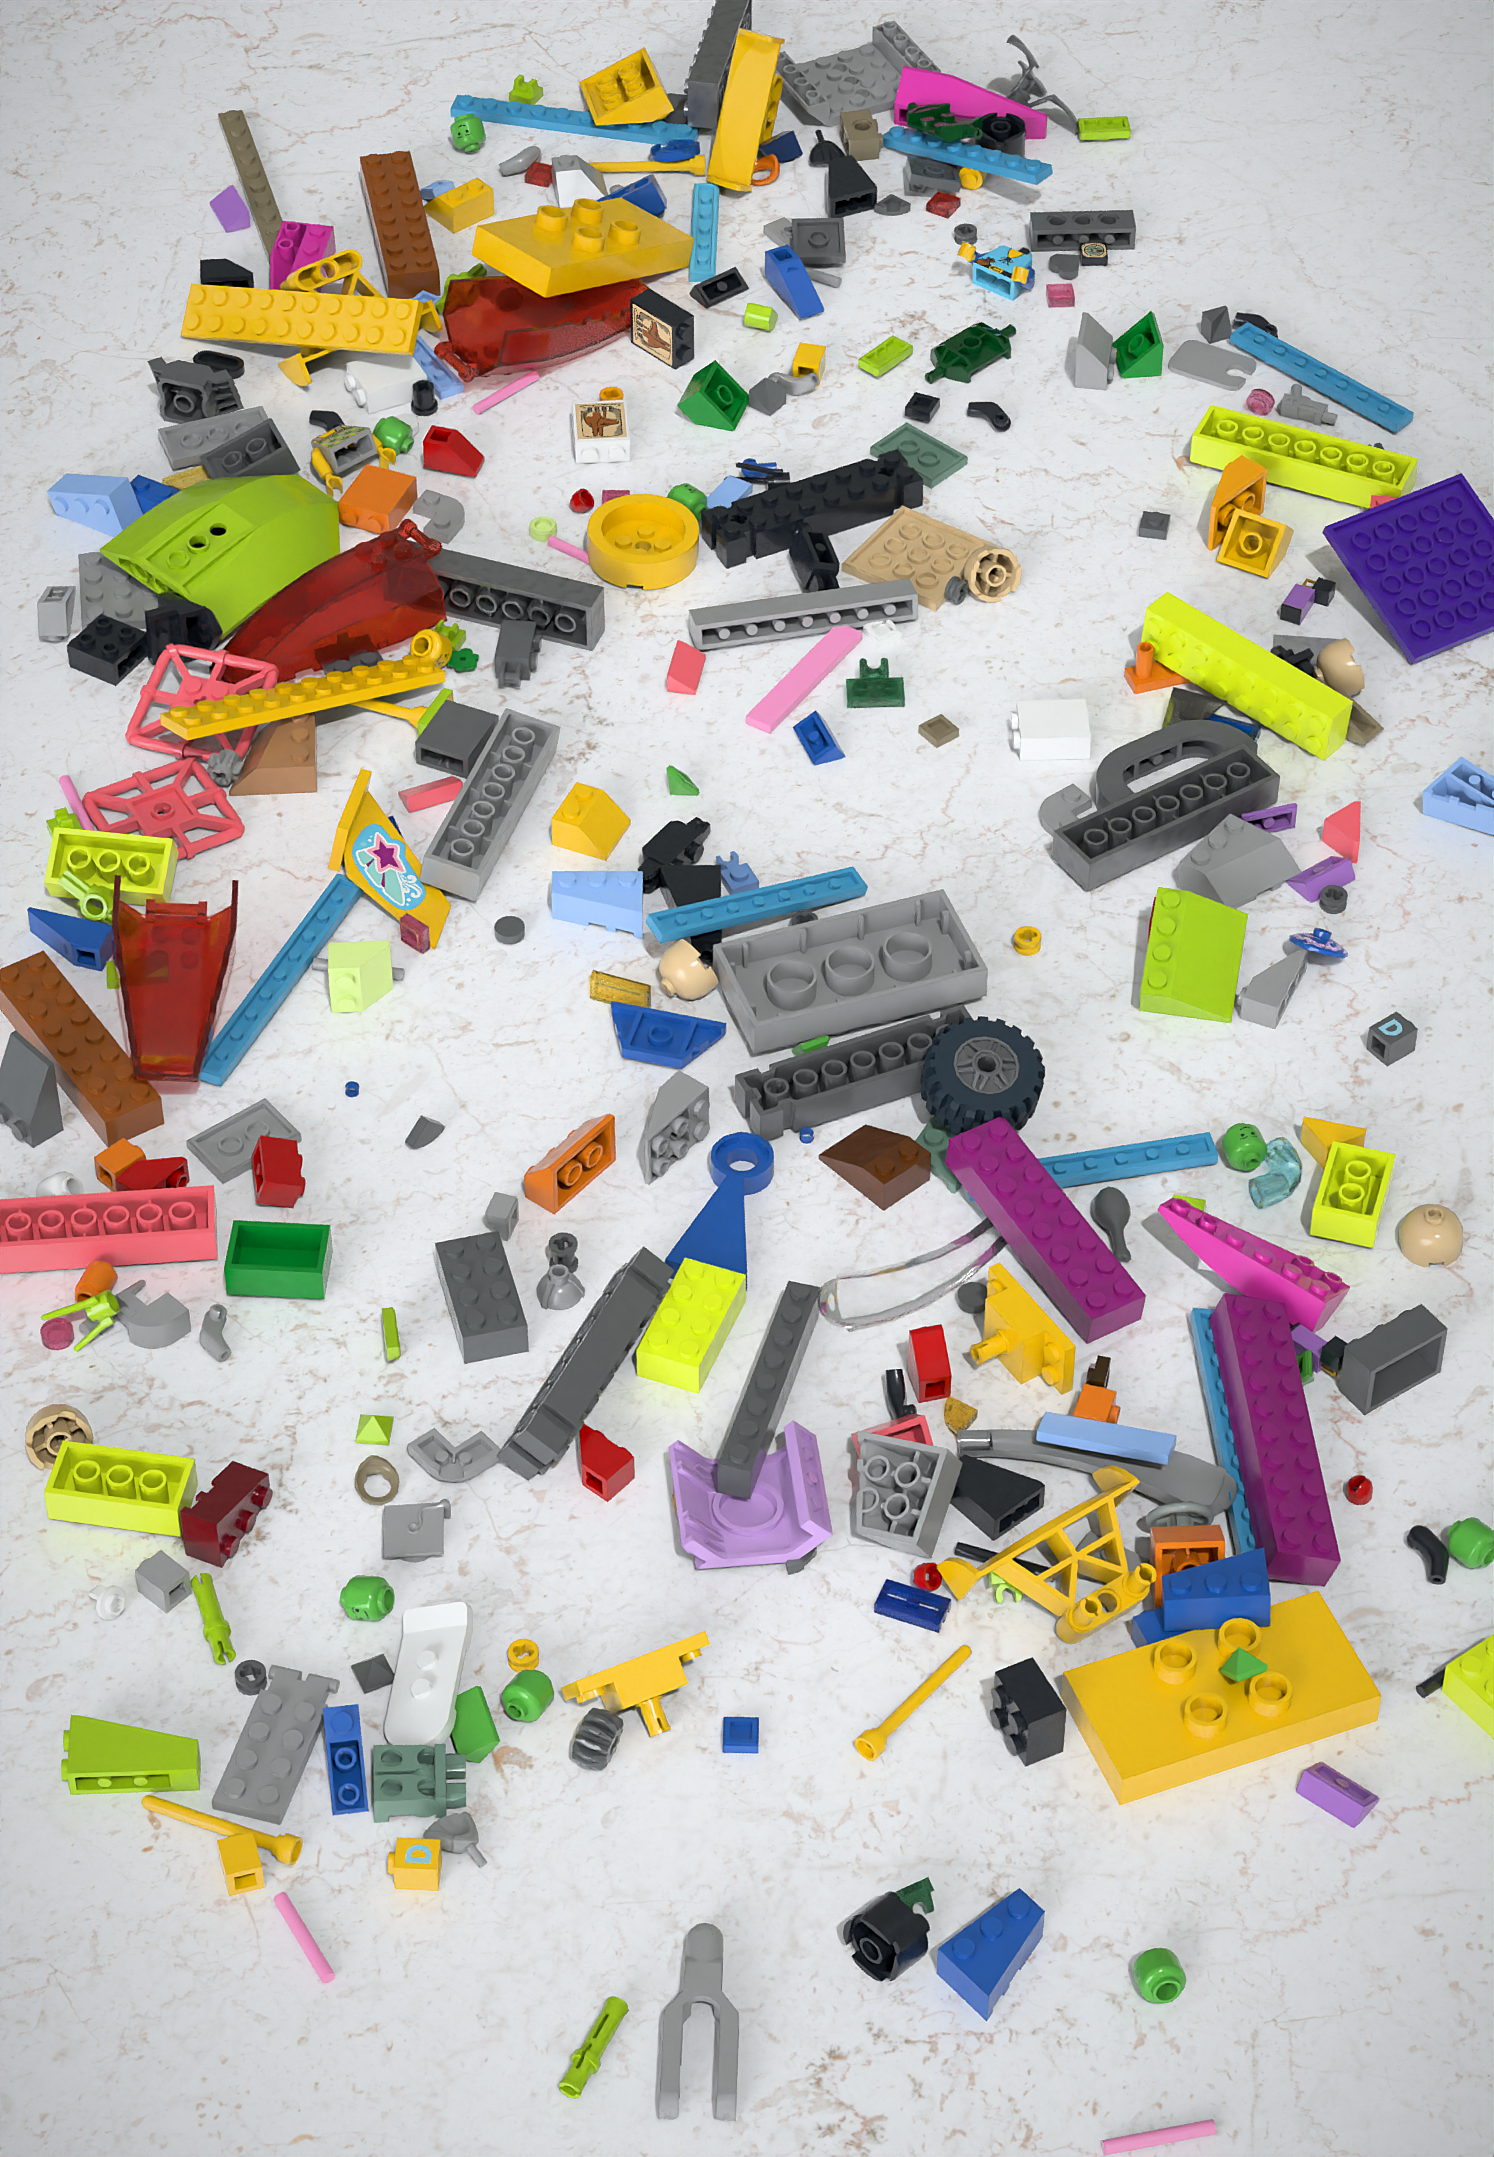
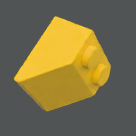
M477 177L424 205L425 213L455 234L494 215L493 188Z
M1235 508L1216 561L1269 579L1285 557L1294 530L1285 524Z
M576 782L551 818L552 845L607 861L631 825V819L604 790Z

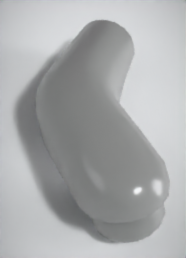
M530 146L516 156L500 163L499 166L503 175L515 174L526 170L531 165H537L542 159L540 155L541 150L537 146Z
M774 372L768 377V379L785 386L786 394L792 396H799L819 384V378L814 372L803 377H793Z
M214 1304L205 1313L199 1335L200 1343L217 1361L224 1362L231 1355V1349L222 1335V1330L227 1320V1310L223 1305Z

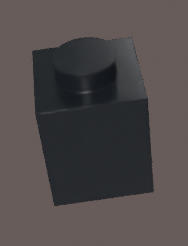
M226 258L200 260L201 285L254 288L253 272Z

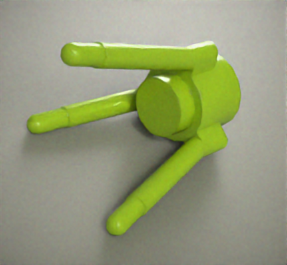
M105 1290L87 1300L43 1314L41 1320L46 1321L85 1309L92 1321H100L93 1330L74 1346V1351L78 1352L103 1329L115 1323L113 1316L120 1312V1307L116 1297L110 1290Z

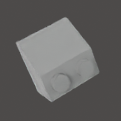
M1086 312L1082 313L1077 342L1074 387L1106 390L1108 380H1113L1117 348H1112L1113 336Z

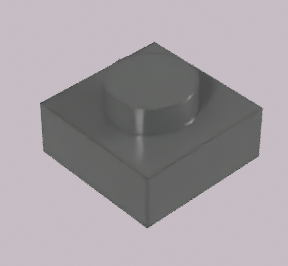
M1143 511L1139 527V537L1166 540L1171 515Z

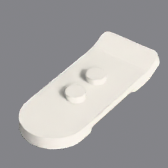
M460 1601L411 1608L405 1611L403 1615V1637L384 1723V1733L390 1745H427L435 1748V1744H443L451 1734L457 1714L455 1705L465 1655L470 1648L473 1632V1610L467 1603Z

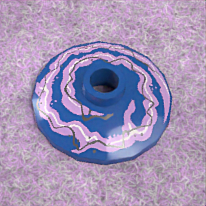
M1314 928L1313 933H1297L1289 936L1290 942L1302 948L1338 958H1346L1348 956V952L1340 944L1330 939L1332 935L1330 931Z

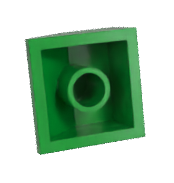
M715 360L693 375L677 406L697 425L733 431L749 404V394Z

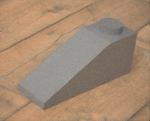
M47 586L37 602L39 636H46L47 640L51 641L63 640L64 636H68L72 625L76 586Z
M1301 948L1254 976L1248 988H1242L1238 998V1005L1242 1006L1240 1019L1276 1029L1306 972L1308 949Z

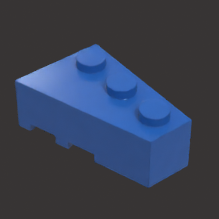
M1264 1547L1162 1576V1613L1165 1631L1220 1629L1223 1623L1233 1618L1248 1619L1258 1627L1270 1626L1271 1594Z
M1017 1889L938 1948L936 1974L985 2021H988L994 2006L1009 1989L1011 1980L1017 1971L1022 1969L1042 1939L1045 1911L1022 1889Z

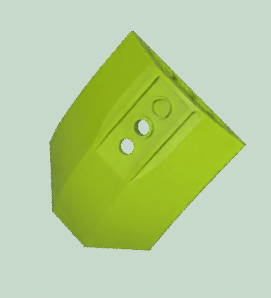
M298 474L220 477L205 480L176 493L146 512L101 547L100 553L155 593L169 592L211 609L223 630L220 637L222 640L280 593L320 570L337 563L341 565L338 502ZM213 528H224L226 530L221 536H215L210 533ZM193 544H205L201 548L192 547Z

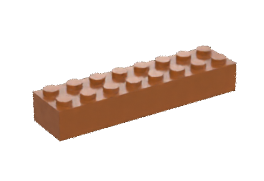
M410 151L359 156L362 188L388 298L413 299L422 290L440 296L439 267Z
M44 950L0 969V1010L19 1034L54 1063L56 1082L107 1147H110L122 1138L129 1140L164 1124L160 1095Z

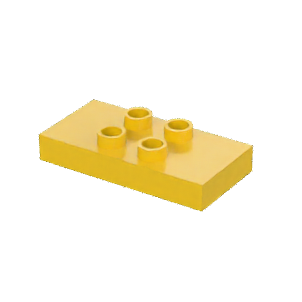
M621 197L600 202L587 198H578L574 200L573 207L562 209L556 206L542 205L538 207L537 214L477 225L471 255L547 298L686 268L689 266L695 238Z
M1315 1591L1271 1605L1270 1626L1258 1627L1248 1619L1233 1618L1223 1623L1220 1629L1193 1630L1064 1671L1061 1698L1119 1805H1123L1376 1722L1378 1720L1381 1693L1320 1592ZM1238 1647L1268 1666L1266 1672L1240 1682L1221 1674L1220 1668Z

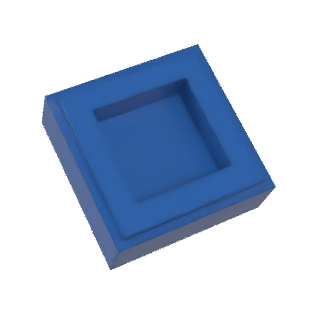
M724 1717L723 1753L758 1754L759 1717Z

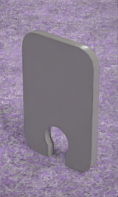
M1188 340L1171 357L1168 368L1173 373L1228 391H1237L1244 386L1246 378L1231 376L1227 371L1237 369L1244 374L1252 375L1256 370V361L1250 357L1197 340Z

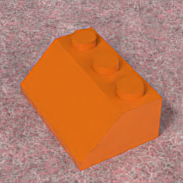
M609 1113L584 1122L578 1129L571 1131L567 1138L556 1148H552L539 1163L531 1166L524 1175L525 1197L555 1215L615 1162V1116Z

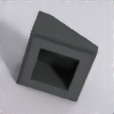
M668 93L674 111L670 112L662 121L672 124H687L688 116H684L685 101H688V95Z
M1226 305L1202 312L1201 335L1209 344L1230 338L1232 329Z
M766 377L749 390V406L766 415L771 416L786 404V387Z

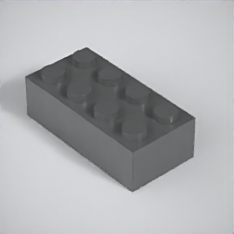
M499 1231L435 1243L436 1268L464 1364L529 1352L528 1325Z

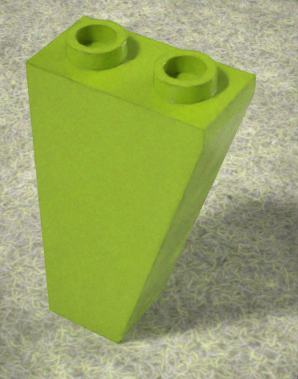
M71 1715L70 1730H64L63 1748L64 1752L68 1751V1759H62L61 1761L62 1781H68L70 1795L200 1790L201 1757L197 1739L80 1715Z

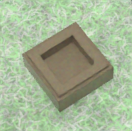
M940 714L920 724L918 733L934 747L938 748L958 738L959 728Z

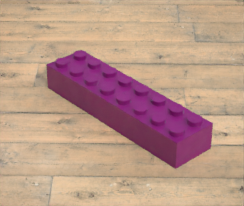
M1002 1116L949 1139L946 1165L1086 1344L1141 1320L1146 1299L1145 1293L1005 1118L1002 1119Z

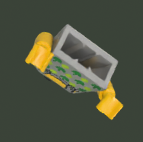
M341 425L322 435H318L311 441L313 448L311 451L312 464L321 479L326 480V492L331 498L334 497L333 488H337L343 493L342 479L338 476H333V474H338L376 453L380 455L379 466L381 468L388 469L389 462L395 465L396 452L391 448H383L384 444L371 432L369 427Z

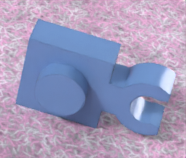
M730 852V861L728 862L723 861L720 855L716 856V865H721V882L729 895L759 888L758 878L748 863L739 865V856L736 852Z

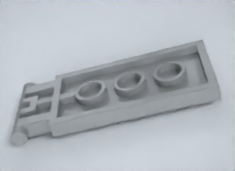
M271 1665L268 1677L272 1679L268 1690L261 1689L213 1796L212 1807L215 1810L281 1825L324 1725L323 1708L328 1707V1704H325L329 1693L336 1694L338 1692L340 1681L311 1673L308 1674L306 1681H302V1671Z

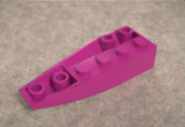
M908 66L903 67L895 100V125L910 127L907 125V106L909 103L914 102L918 105L949 103L950 112L955 113V116L959 118L974 119L989 113H997V116L1006 117V113H1010L1020 117L1025 122L1026 140L1045 139L1047 136L1048 115L954 75Z
M283 221L270 254V290H280L281 283L286 281L288 275L292 272L334 255L336 252L334 227ZM321 267V274L326 278L325 268ZM320 287V288H318V289H315V290L320 293L321 290H322V287Z
M1173 1197L1160 1204L1158 1212L1177 1235L1205 1264L1228 1284L1246 1297L1285 1303L1288 1321L1293 1326L1300 1323L1313 1333H1316L1324 1327L1350 1289L1349 1285L1342 1282L1340 1276L1332 1272H1325L1316 1267L1314 1262L1308 1257L1296 1255L1199 1210L1183 1199Z

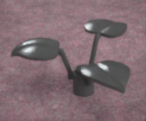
M1011 35L1006 43L1016 46L1026 55L1029 67L1021 60L1018 61L1022 68V77L1006 98L1030 108L1047 101L1053 102L1068 114L1073 123L1076 136L1079 133L1077 119L1066 104L1055 94L1028 103L1031 98L1026 92L1035 84L1043 94H1046L1047 90L1032 71L1034 67L1036 69L1040 68L1036 59L1017 36ZM1026 79L1031 80L1024 89L1021 87Z

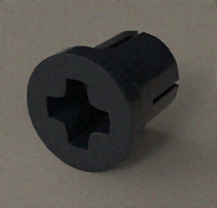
M427 380L415 382L412 386L413 400L411 402V411L418 416L433 415L438 410V402L434 395V384Z

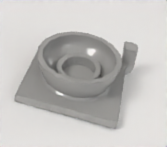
M442 1499L437 1503L384 1506L383 1557H397L403 1561L415 1563L425 1561L434 1555L444 1554V1517H451V1504L449 1500Z

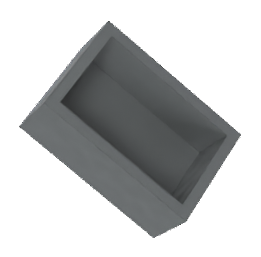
M1420 1304L1411 1310L1403 1311L1390 1322L1378 1325L1365 1336L1351 1340L1344 1348L1339 1391L1363 1415H1366L1441 1372L1448 1328L1425 1306Z

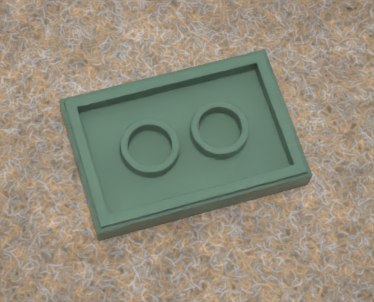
M907 422L870 447V454L876 458L880 454L898 449L908 461V467H913L923 478V485L930 489L967 465L968 460L966 455Z

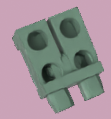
M435 1744V1748L427 1745H374V1823L389 1822V1816L414 1815L425 1818L436 1814V1818H442L447 1816L446 1808L465 1807L466 1782L446 1783V1779L466 1778L465 1754H446L445 1744Z

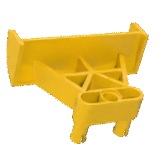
M744 28L738 29L706 177L707 181L737 191H752L751 181L759 144L772 137L779 106L783 77L775 74L781 44H784L785 39Z
M347 249L304 266L289 274L286 281H283L280 285V290L319 293L315 289L344 278L340 295H353L354 290H356L361 296L384 298L358 272L362 267L363 260L360 253L353 249ZM321 267L325 268V273L328 276V278H325L321 274ZM429 300L423 305L420 326L433 333L443 330V325L433 301ZM300 347V353L277 364L293 383L299 386H306L311 384L312 380L305 363L338 350Z
M1105 1465L1092 1474L1102 1493L1047 1522L977 1568L960 1558L949 1557L939 1563L937 1569L958 1601L965 1598L982 1577L990 1572H994L1060 1617L1056 1624V1632L1062 1641L1068 1644L1079 1643L1132 1611L1148 1595L1150 1584L1156 1580L1155 1568L1148 1563L1140 1564V1567L1137 1566L1135 1571L1128 1570L1115 1509L1120 1506L1140 1481L1125 1469L1115 1465ZM1097 1509L1102 1538L1077 1552L1063 1529ZM1045 1540L1060 1563L1035 1576L1012 1559ZM1105 1549L1107 1561L1092 1556ZM1077 1573L1108 1583L1075 1603ZM1062 1574L1059 1592L1047 1583ZM1101 1603L1107 1606L1109 1613L1102 1611Z

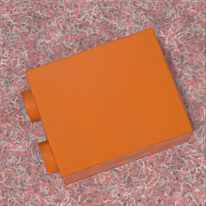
M366 464L338 501L340 524L390 537L418 499L417 478Z

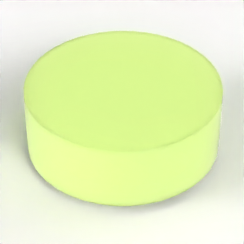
M544 516L533 519L529 524L531 538L536 541L546 542L551 536L556 537V521Z

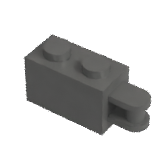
M502 620L495 652L496 678L499 679L500 686H505V683L515 684V687H520L522 680L530 681L532 669H537L538 652L536 651L541 650L542 635L537 634L536 622Z

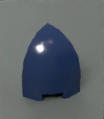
M794 130L781 132L759 144V150L765 156L774 154L778 162L789 161L803 154Z

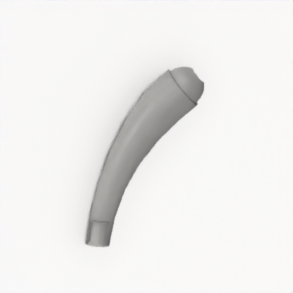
M957 1430L959 1457L965 1454L971 1457H1007L1042 1461L1082 1470L1091 1474L1105 1465H1115L1127 1470L1140 1481L1134 1490L1165 1504L1176 1502L1199 1503L1209 1507L1214 1515H1217L1232 1505L1237 1493L1236 1481L1227 1474L1228 1470L1178 1451H1173L1168 1465L1040 1442L1037 1441V1430ZM1228 1487L1232 1495V1501H1230ZM1187 1512V1513L1190 1514V1516H1192V1517H1199V1516H1201L1200 1514H1197V1513H1189V1512Z

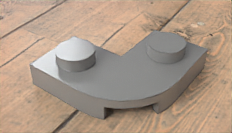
M426 489L413 504L414 514L431 519L423 528L424 537L449 544L464 526V507L458 500Z
M1071 784L1050 795L1043 801L1040 808L1041 826L1053 837L1054 830L1078 820L1077 815L1092 808V798L1075 784Z
M433 1428L408 1444V1453L428 1473L437 1479L447 1482L469 1480L501 1461L497 1457L501 1449L482 1431L454 1447L443 1435Z

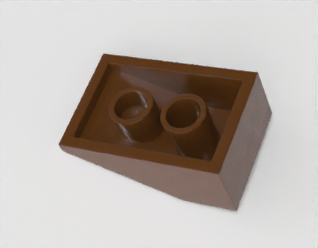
M866 1124L819 1154L820 1161L883 1211L930 1180L931 1153L909 1136Z

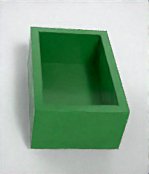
M233 1220L224 1266L227 1295L325 1299L333 1253L331 1226L324 1224Z

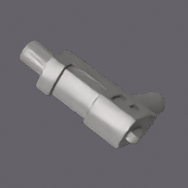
M1293 384L1291 395L1284 393L1282 402L1277 405V409L1281 410L1280 416L1313 422L1314 425L1321 426L1323 422L1335 425L1338 417L1337 414L1328 412V404L1316 402L1307 396H1303L1300 384Z

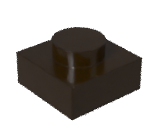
M1098 1355L1095 1368L1088 1369L1086 1384L1107 1389L1110 1375V1357Z

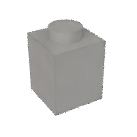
M162 1550L151 1558L145 1559L135 1570L138 1592L166 1614L192 1594L189 1571Z

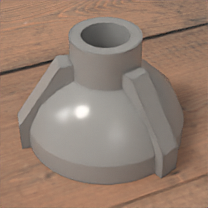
M562 1264L553 1265L537 1285V1298L544 1309L566 1310L574 1307L585 1296V1288L579 1279Z

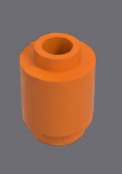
M104 1261L89 1263L75 1287V1300L77 1303L105 1290H112L118 1276L109 1263Z

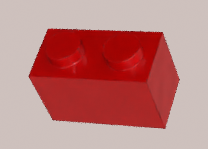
M260 1135L251 1156L256 1203L294 1208L298 1196L304 1194L306 1185L305 1178L301 1177L303 1157L301 1154H298L297 1141Z

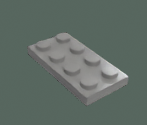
M263 406L160 428L158 429V435L173 469L185 468L202 463L200 459L202 455L269 418Z

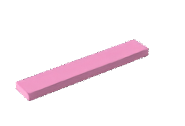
M849 626L832 628L746 715V724L771 733L862 640V632Z

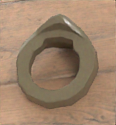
M371 1455L358 1467L355 1474V1489L361 1499L370 1505L382 1506L391 1502L398 1493V1473L386 1459L377 1455ZM382 1474L391 1485L390 1492L383 1497L370 1496L364 1488L367 1476Z

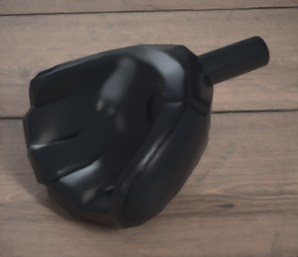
M821 130L815 131L818 143L811 149L809 154V163L812 166L828 164L829 160L845 156L839 146L829 140H824Z

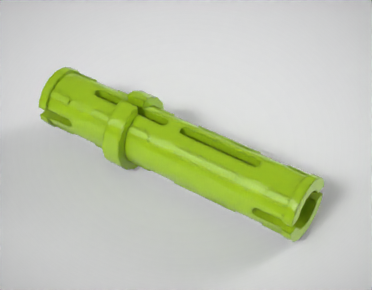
M200 1573L203 1585H200L197 1575L190 1582L204 1623L203 1635L205 1640L211 1645L215 1663L225 1665L224 1652H226L229 1662H232L236 1657V1652L229 1637L231 1628L229 1623L224 1620L212 1576L208 1573Z
M611 1996L606 2000L605 2006L581 2048L576 2049L572 2054V2064L563 2080L559 2083V2090L567 2097L579 2098L590 2076L598 2072L601 2066L600 2059L624 2016L629 2011L627 2003L622 1999Z

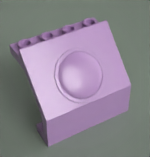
M794 1420L784 1427L786 1445L775 1453L766 1456L751 1499L717 1493L718 1463L720 1459L705 1458L679 1440L668 1447L674 1484L673 1492L676 1499L677 1519L681 1535L680 1543L686 1552L694 1554L696 1569L787 1563V1560L800 1559L833 1535L815 1434Z

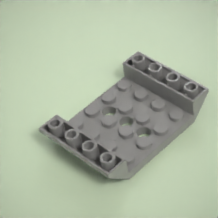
M888 21L881 25L873 26L872 44L862 45L855 49L841 51L837 54L797 64L785 51L780 52L775 74L783 77L785 88L809 114L827 126L832 127L840 124V112L869 109L871 115L895 109L896 95L904 66L941 73V70L895 21Z

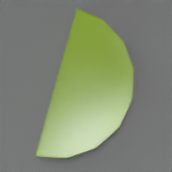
M393 1307L381 1308L387 1360L399 1359L401 1351L395 1309Z

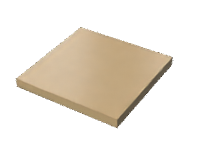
M901 506L842 563V572L870 584L910 578L918 594V604L937 611L947 601L944 597V592L949 580L953 576L959 577L961 581L965 580L964 566L968 557L976 549L984 545L994 544L910 508Z

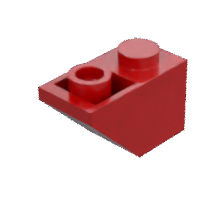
M432 425L423 440L424 467L476 477L485 461V457L456 429Z
M184 1157L139 1160L115 1179L117 1192L185 1187L190 1181L188 1163Z
M942 1324L909 1330L908 1377L918 1403L951 1397L952 1375Z
M584 1424L579 1431L582 1485L609 1502L635 1479L634 1456L626 1448L619 1447L608 1440L602 1432L593 1430Z

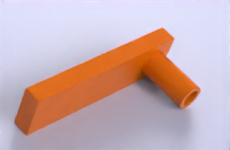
M1141 642L1137 645L1135 666L1125 668L1124 677L1134 694L1191 682L1160 662H1153L1154 646L1149 642Z

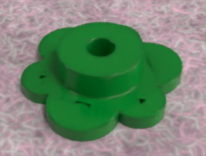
M463 648L460 651L455 650L452 651V656L447 665L455 667L456 671L473 670L477 667L479 655L473 654L470 648Z

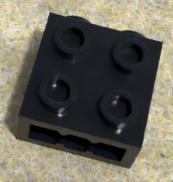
M100 614L67 645L69 665L73 669L117 686L148 656L146 632Z

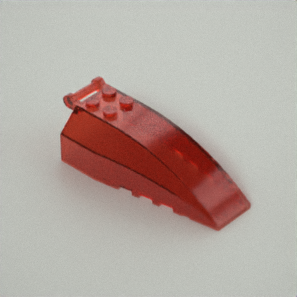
M509 276L450 280L442 312L449 341L438 343L434 348V354L439 359L445 360L458 372V376L466 383L471 382L475 377L486 378L490 375H510L512 373L538 370L569 362L603 348L631 332L630 299L649 289V287L639 278L545 298Z
M404 519L398 528L383 532L380 536L367 542L357 544L355 547L317 565L291 582L250 617L222 650L229 651L231 655L275 664L279 670L278 684L295 679V673L310 668L314 672L323 669L322 664L336 659L348 661L350 660V654L366 650L367 653L374 652L409 639L419 631L433 628L440 620L446 622L447 616L442 587L427 561L440 554L442 544L435 538H429L421 532L412 520ZM411 537L423 547L417 548L406 539ZM213 662V663L211 664V666L209 667V673H210V675H211V673H212V671H213V668H214V666H215V664H216V663H214V662ZM227 665L221 682L236 684L259 672Z
M115 875L112 912V954L134 1080L199 1081L218 1022L236 955L239 880H232L231 906L211 917H207L208 901H198V904L163 903L156 902V899H146V914H141L121 901V875Z

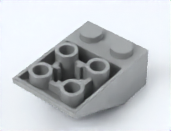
M680 1070L659 1088L645 1136L646 1184L648 1185L659 1176H663L674 1162L679 1158H683L695 1143L707 1136L710 1130L709 1087Z

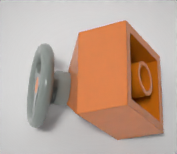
M1176 1502L1159 1506L1147 1515L1146 1525L1151 1530L1150 1565L1155 1568L1157 1575L1156 1580L1150 1584V1592L1155 1608L1162 1607V1576L1225 1558V1538L1220 1525H1211L1214 1521V1513L1209 1507L1194 1502ZM1187 1512H1189V1513H1197V1514H1200V1515H1202V1516H1204V1517H1203V1518L1192 1517V1516H1190V1514H1188ZM1168 1514H1172V1515H1170V1517L1158 1519V1518H1160V1517H1162V1516H1165V1515H1168Z

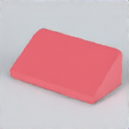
M677 640L667 675V691L696 695L706 654L681 640Z
M450 776L399 791L398 795L407 811L411 813L455 800L463 786V782L457 777Z

